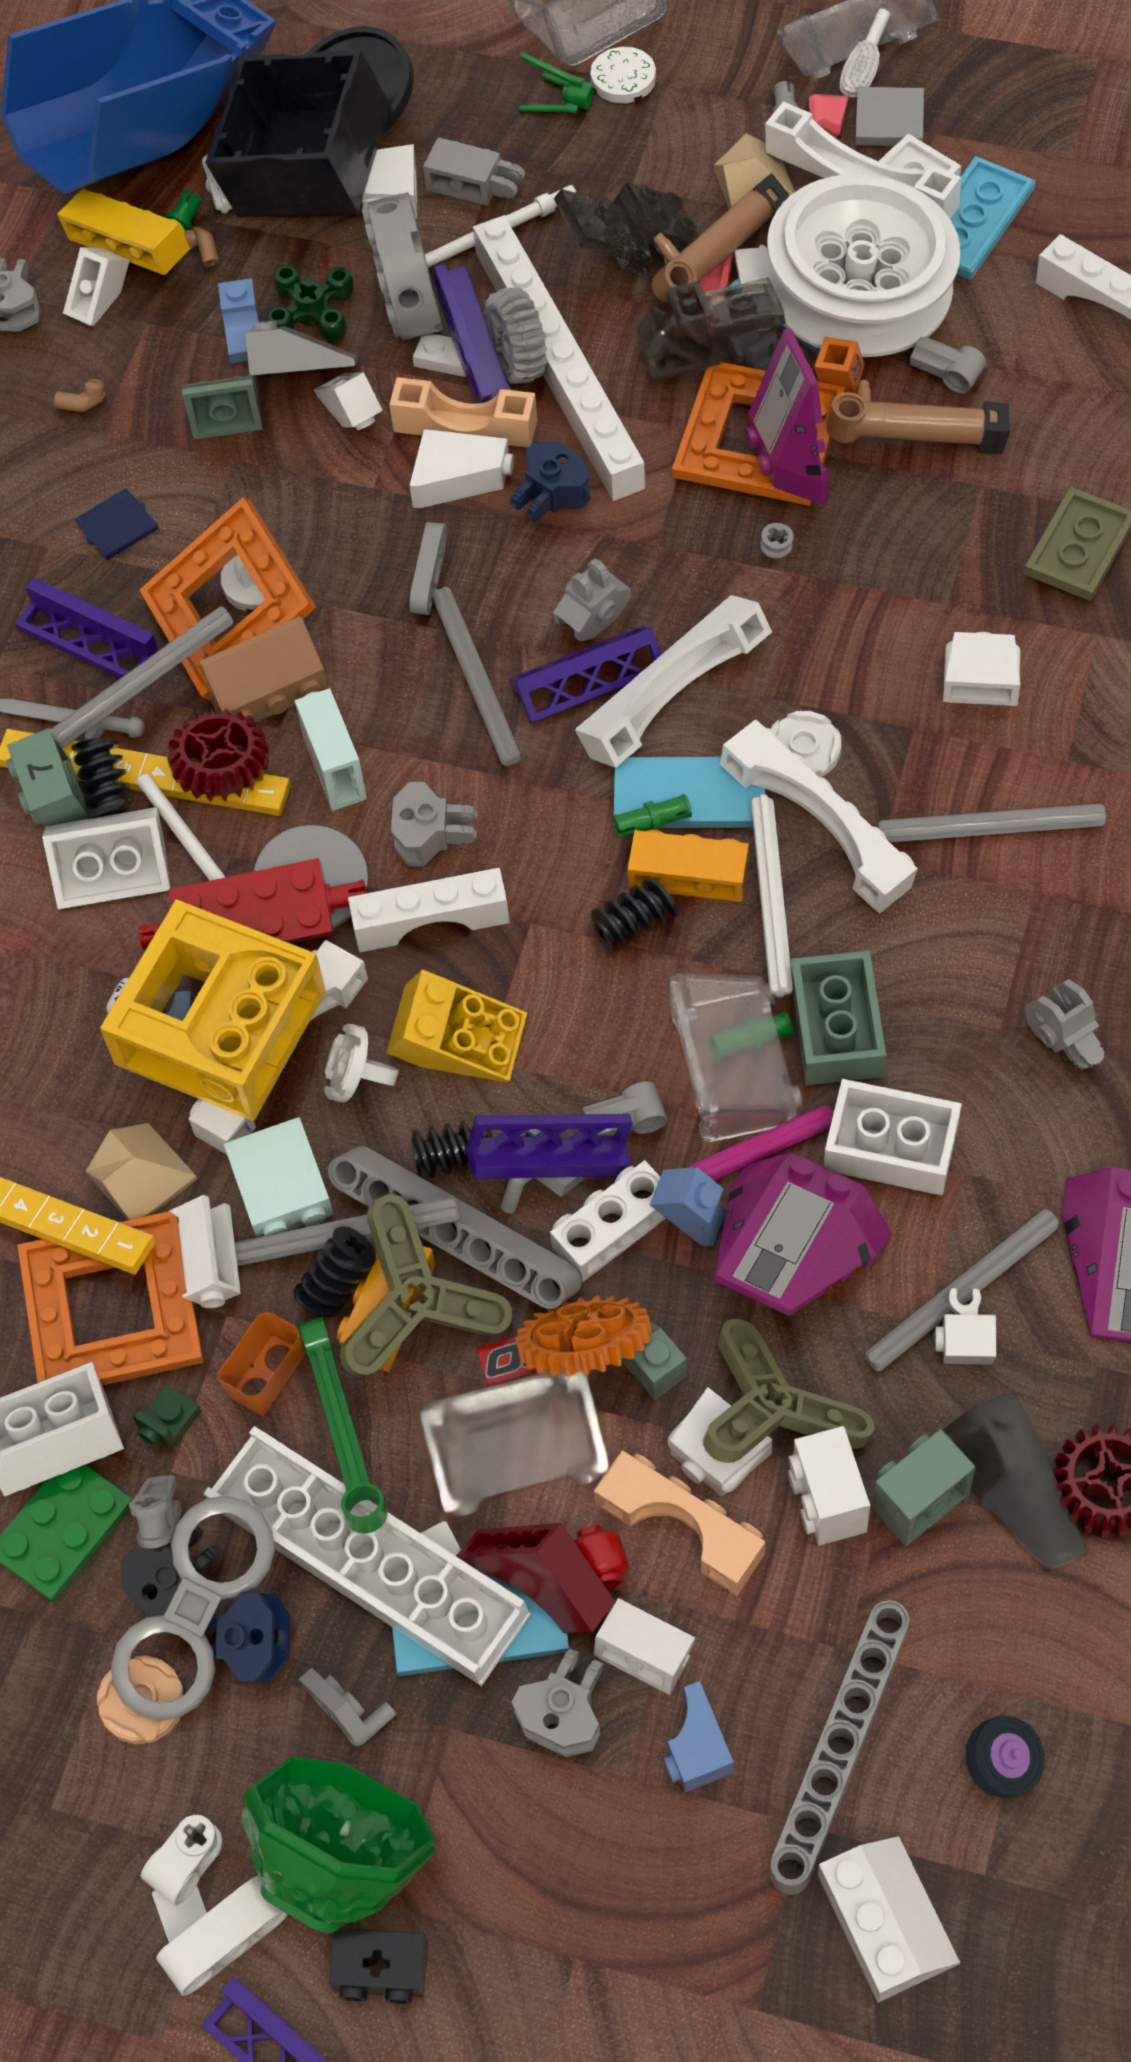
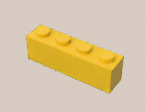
M82 188L57 213L69 240L90 248H104L130 259V263L162 275H166L190 250L184 235L185 230L178 221L156 215L149 210L139 209L123 201L111 199L102 193H95Z

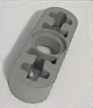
M427 522L425 525L410 592V612L413 614H431L434 603L432 593L437 589L446 548V524Z

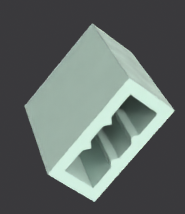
M331 689L311 692L302 698L294 700L305 745L331 810L334 811L366 800L367 796L359 758Z
M300 1117L223 1143L256 1238L290 1231L301 1226L319 1225L327 1217L334 1215Z

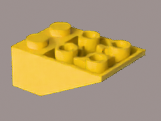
M422 969L404 987L386 1053L422 1068L508 1083L511 1078L527 1012Z

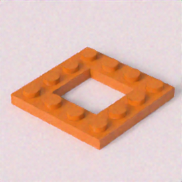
M709 360L672 467V478L810 506L812 501L774 488L769 476L762 475L757 456L719 449L733 404L739 403L751 406L766 371ZM818 381L822 422L816 424V427L818 429L817 440L823 439L825 441L826 451L819 453V457L824 464L832 439L826 427L833 399L837 395L845 393L846 387Z
M242 497L139 590L167 639L171 642L202 620L189 597L237 554L265 601L217 643H215L214 639L210 640L181 662L201 697L209 701L210 698L201 670L200 660L298 616L304 619L317 608L253 503L245 497Z
M168 1211L119 1222L153 1235L156 1242L144 1261L155 1328L76 1346L66 1278L116 1267L44 1239L17 1245L38 1383L90 1362L93 1363L102 1386L204 1363L194 1302L183 1299L182 1295L187 1293L182 1261L179 1218Z

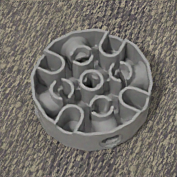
M406 192L367 202L368 207L362 209L365 228L370 246H372L381 292L384 295L390 324H392L395 338L402 337V340L406 341L443 331L409 193Z

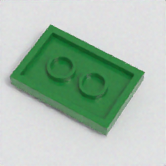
M86 1465L47 1479L0 1535V1564L55 1604L130 1512L129 1503L133 1499Z

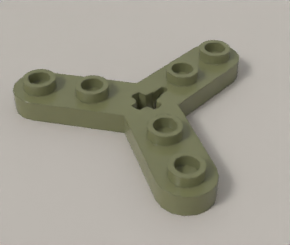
M386 1194L372 1202L367 1212V1219L389 1291L343 1343L340 1349V1360L348 1373L353 1376L362 1377L376 1372L421 1320L484 1336H492L507 1329L512 1320V1309L509 1302L503 1296L432 1277L411 1209L401 1196ZM418 1286L422 1290L419 1293V1298L422 1302L416 1301L402 1310L400 1305H403L410 1295L406 1288L412 1289Z
M742 1319L727 1320L723 1324L717 1337V1344L744 1396L712 1421L703 1437L705 1451L713 1459L724 1463H734L745 1456L779 1426L805 1435H812L844 1426L851 1448L858 1449L867 1445L875 1429L874 1421L870 1415L855 1406L789 1386L755 1326Z

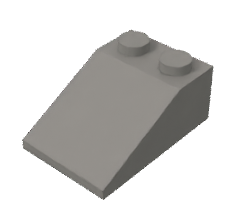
M276 320L255 322L253 329L245 332L250 375L355 366L358 363V355L289 327H277Z

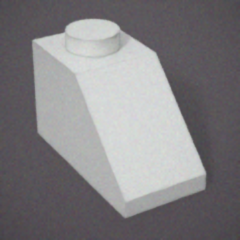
M80 247L63 314L94 326L121 293L130 259L104 248Z
M364 372L342 373L314 389L317 397L342 427H355L356 430L363 429L375 422L374 415L383 411Z

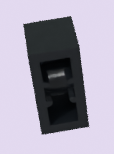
M340 1928L333 1934L329 1986L333 1992L340 1993V1999L346 2001H366L367 1994L385 1995V2002L393 2004H411L412 1997L424 1998L429 1943L425 1933ZM378 1958H383L386 1965L390 1968L382 1969L380 1977H374L368 1966H376Z

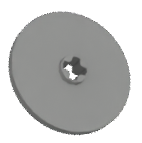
M305 825L282 832L264 847L258 856L254 871L319 858L325 883L329 884L330 887L357 882L362 879L365 882L366 890L368 886L366 862L357 845L341 832L324 826ZM350 906L335 909V913L332 914L333 928L351 917Z

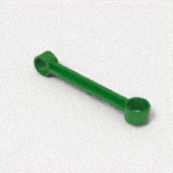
M323 1317L299 1323V1327L346 1489L341 1499V1508L350 1529L362 1534L372 1533L383 1526L388 1516V1510L381 1490L370 1482ZM373 1500L379 1503L376 1510L367 1516L359 1517L350 1513L352 1508L361 1501Z

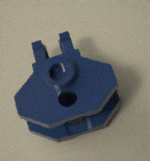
M558 441L534 442L525 450L527 463L526 481L513 493L510 501L512 507L521 510L531 499H534L535 501L528 508L527 516L533 521H538L549 510L555 513L559 508H582L591 499L588 487L589 474L584 458ZM560 457L567 458V459H568V462L565 464L564 462H562V461L559 460L558 458H560Z
M241 1592L226 1614H217V1618L211 1619L207 1630L216 1628V1646L210 1643L214 1656H216V1659L225 1660L238 1681H274L288 1662L290 1652V1614L275 1593ZM274 1630H276L279 1635V1639L276 1644H274Z

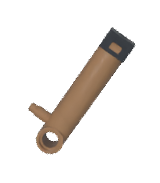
M772 172L681 252L662 233L654 237V242L658 245V249L669 261L652 279V290L659 300L665 303H674L774 217L778 208L790 195ZM670 276L676 279L678 286L672 282Z
M863 379L858 382L857 394L845 392L833 399L826 428L830 437L841 443H851L859 437L972 444L978 445V452L1003 454L1010 434L1009 403L984 402L982 409L876 402L871 401L869 382Z

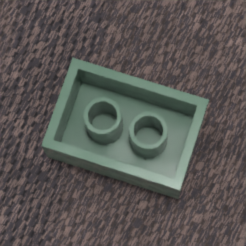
M870 951L791 959L792 996L805 1085L841 1082L842 1079L852 1081L884 1077L886 1050Z

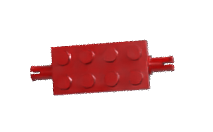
M319 858L168 889L171 907L177 899L290 944L334 935L332 914L335 913V909L349 907L348 897L367 893L363 879L357 882L330 887L329 884L325 883ZM162 922L138 926V934L142 935V937H139L143 950L147 949Z

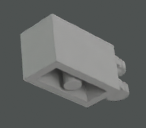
M439 137L423 165L426 190L487 206L493 195L509 199L513 198L518 189L514 183H521L525 176L522 167L501 160L500 153Z

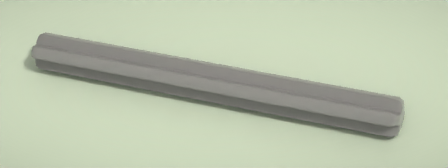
M448 587L436 589L432 593L433 602L502 765L506 767L517 764L521 759L520 751L452 591Z
M223 606L218 607L50 730L62 746L65 747L233 624L231 615Z
M1087 804L881 820L878 822L877 828L885 834L888 842L1103 826L1106 821V812L1103 804Z
M455 1197L409 1206L417 1229L449 1223L461 1218L460 1205ZM367 1215L234 1242L237 1266L323 1249L327 1240L333 1237L334 1230L341 1226L351 1227L367 1239H371L373 1237Z
M1048 1209L1038 1213L869 1348L865 1353V1359L875 1371L883 1370L943 1321L945 1314L954 1313L948 1304V1297L952 1288L957 1289V1300L960 1304L964 1305L972 1298L973 1289L981 1291L1056 1231L1059 1224L1057 1217Z

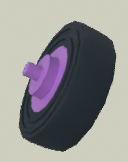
M1002 1715L983 1721L972 1731L966 1744V1764L970 1776L980 1789L991 1796L1009 1799L1028 1793L1040 1781L1045 1767V1752L1040 1737L1029 1724L1019 1718Z

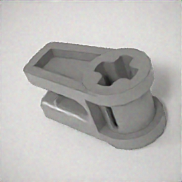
M174 1475L146 1479L135 1498L129 1503L131 1515L137 1519L139 1531L136 1534V1538L141 1548L153 1549L172 1542L176 1525L182 1513L180 1501L172 1500L176 1488Z

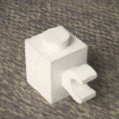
M952 1288L949 1293V1307L957 1315L945 1314L942 1327H935V1352H943V1364L993 1365L996 1359V1315H978V1307L981 1301L979 1289H973L972 1302L968 1305H962L958 1302L957 1289Z

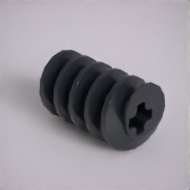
M94 738L71 746L73 751L78 752L74 756L75 764L82 766L77 773L78 778L85 781L81 785V790L84 794L89 795L85 799V806L93 809L88 814L89 819L124 813L125 807L134 802L131 797H121V793L128 790L130 784L118 783L117 779L127 773L126 769H114V765L123 760L122 755L110 753L112 749L120 745L117 740Z
M648 877L643 881L642 887L634 885L630 888L629 894L620 893L617 896L616 902L612 900L605 902L604 910L597 907L591 911V922L599 942L613 955V941L622 948H625L627 946L625 934L628 933L637 941L640 939L639 926H642L650 933L653 931L651 919L654 918L660 925H664L666 923L664 911H667L674 918L679 913L674 900L664 886L655 879Z
M465 1120L460 1121L458 1133L456 1134L449 1123L445 1124L441 1137H439L434 1127H429L426 1140H423L418 1130H413L411 1142L419 1177L421 1169L424 1168L430 1178H435L438 1165L441 1166L446 1175H450L453 1162H456L461 1172L467 1171L468 1156L466 1146L471 1130ZM484 1130L482 1138H493L492 1131Z
M341 1226L334 1230L333 1237L329 1238L324 1245L325 1249L320 1250L316 1257L317 1260L313 1261L308 1268L309 1272L304 1273L301 1283L297 1284L293 1290L294 1298L298 1304L314 1315L320 1317H334L338 1315L344 1304L348 1302L352 1293L359 1286L360 1281L365 1278L368 1270L372 1268L376 1261V1252L372 1244L364 1235L351 1227Z

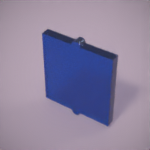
M127 488L74 519L77 526L87 536L88 544H94L106 560L111 559L159 529L158 524L147 513L145 504L139 503Z

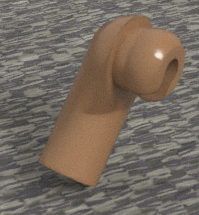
M198 226L193 227V230H185L184 235L190 249L198 247L203 266L212 267L217 265L219 257L211 233Z
M91 379L85 383L86 391L80 394L57 391L54 398V406L56 409L85 412L104 400L106 394L103 391L104 384L100 380Z

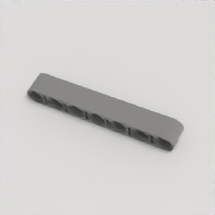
M357 1146L331 1161L328 1168L329 1179L337 1189L368 1207L374 1200L386 1194L401 1196L409 1206L454 1197L365 1146ZM457 1198L456 1200L459 1202L461 1218L453 1221L457 1231L453 1228L451 1222L417 1229L419 1236L541 1307L554 1309L575 1295L581 1288V1274L573 1264ZM485 1241L489 1244L491 1250L487 1248ZM518 1260H520L523 1263L526 1271L520 1266ZM553 1280L558 1283L560 1290L555 1287Z
M881 1601L875 1605L870 1613L773 1853L770 1868L771 1880L775 1888L784 1894H798L810 1882L906 1640L909 1624L908 1612L903 1605L896 1601ZM883 1618H891L897 1621L900 1629L895 1633H885L879 1629L877 1623ZM868 1657H875L882 1661L884 1669L878 1673H870L864 1670L861 1662ZM851 1697H861L867 1702L869 1707L863 1713H852L845 1706V1702ZM835 1737H844L851 1742L853 1748L846 1754H837L830 1749L828 1743ZM821 1777L829 1778L835 1783L836 1790L830 1795H820L814 1791L812 1783ZM809 1818L817 1822L820 1831L813 1837H804L797 1832L795 1825L801 1819ZM786 1860H794L802 1866L804 1872L797 1879L791 1880L783 1877L778 1871V1867Z

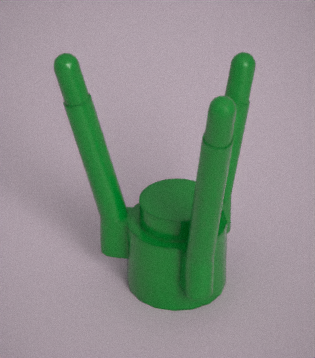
M525 53L519 55L520 59L548 72L543 73L542 78L562 86V100L567 101V104L519 106L520 112H568L577 115L579 108L588 110L594 93L593 83L584 81L583 78L572 76Z

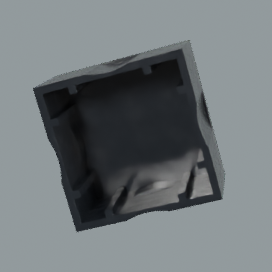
M362 50L316 52L300 56L285 54L240 56L229 88L226 110L217 125L205 164L238 217L358 213L390 104Z

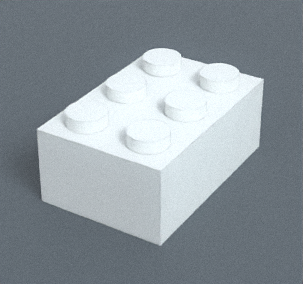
M842 1079L825 1147L824 1168L838 1174L943 1196L962 1103Z
M92 1362L0 1398V1489L4 1497L124 1449L108 1398Z

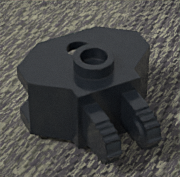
M199 1526L192 1532L189 1549L196 1545L201 1536H203V1531ZM216 1544L204 1550L193 1563L199 1574H202L221 1555L222 1551ZM166 1546L161 1552L132 1549L121 1560L123 1590L148 1617L165 1615L182 1581L173 1566L171 1547ZM156 1587L158 1590L157 1596L151 1600L150 1592Z

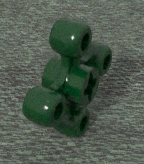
M282 265L276 269L274 273L276 291L283 297H291L293 301L287 308L283 306L271 308L266 315V321L276 320L277 327L286 326L294 329V325L298 321L305 326L319 325L323 338L331 342L341 340L347 332L345 316L338 309H329L327 306L333 298L345 300L352 295L354 282L349 270L343 267L331 269L326 276V282L321 285L315 280L301 281L299 271L292 265Z

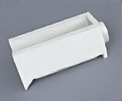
M202 1195L170 1210L171 1213L179 1218L178 1225L185 1287L187 1293L182 1294L183 1299L198 1303L203 1308H217L224 1305L225 1300L241 1294L230 1205L223 1203L210 1210L209 1197Z

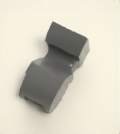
M734 315L713 332L714 341L718 348L725 355L733 356L736 364L764 371L767 370L777 347L776 334L769 332L759 338L753 322L742 315Z

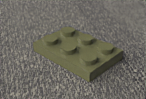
M1070 487L1025 565L1024 575L1092 601L1131 531V510Z

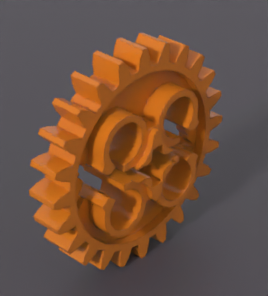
M597 1295L591 1301H585L583 1297H579L577 1302L569 1303L565 1301L560 1308L547 1309L548 1313L533 1314L534 1320L524 1321V1328L518 1329V1336L515 1337L521 1364L526 1363L528 1370L536 1368L537 1374L550 1370L551 1377H555L561 1372H566L567 1377H571L576 1371H582L587 1376L594 1369H598L601 1372L606 1371V1365L608 1364L621 1366L622 1358L634 1359V1351H644V1344L651 1342L650 1335L652 1330L646 1308H640L639 1302L630 1304L629 1298L616 1302L615 1296H611L603 1301Z

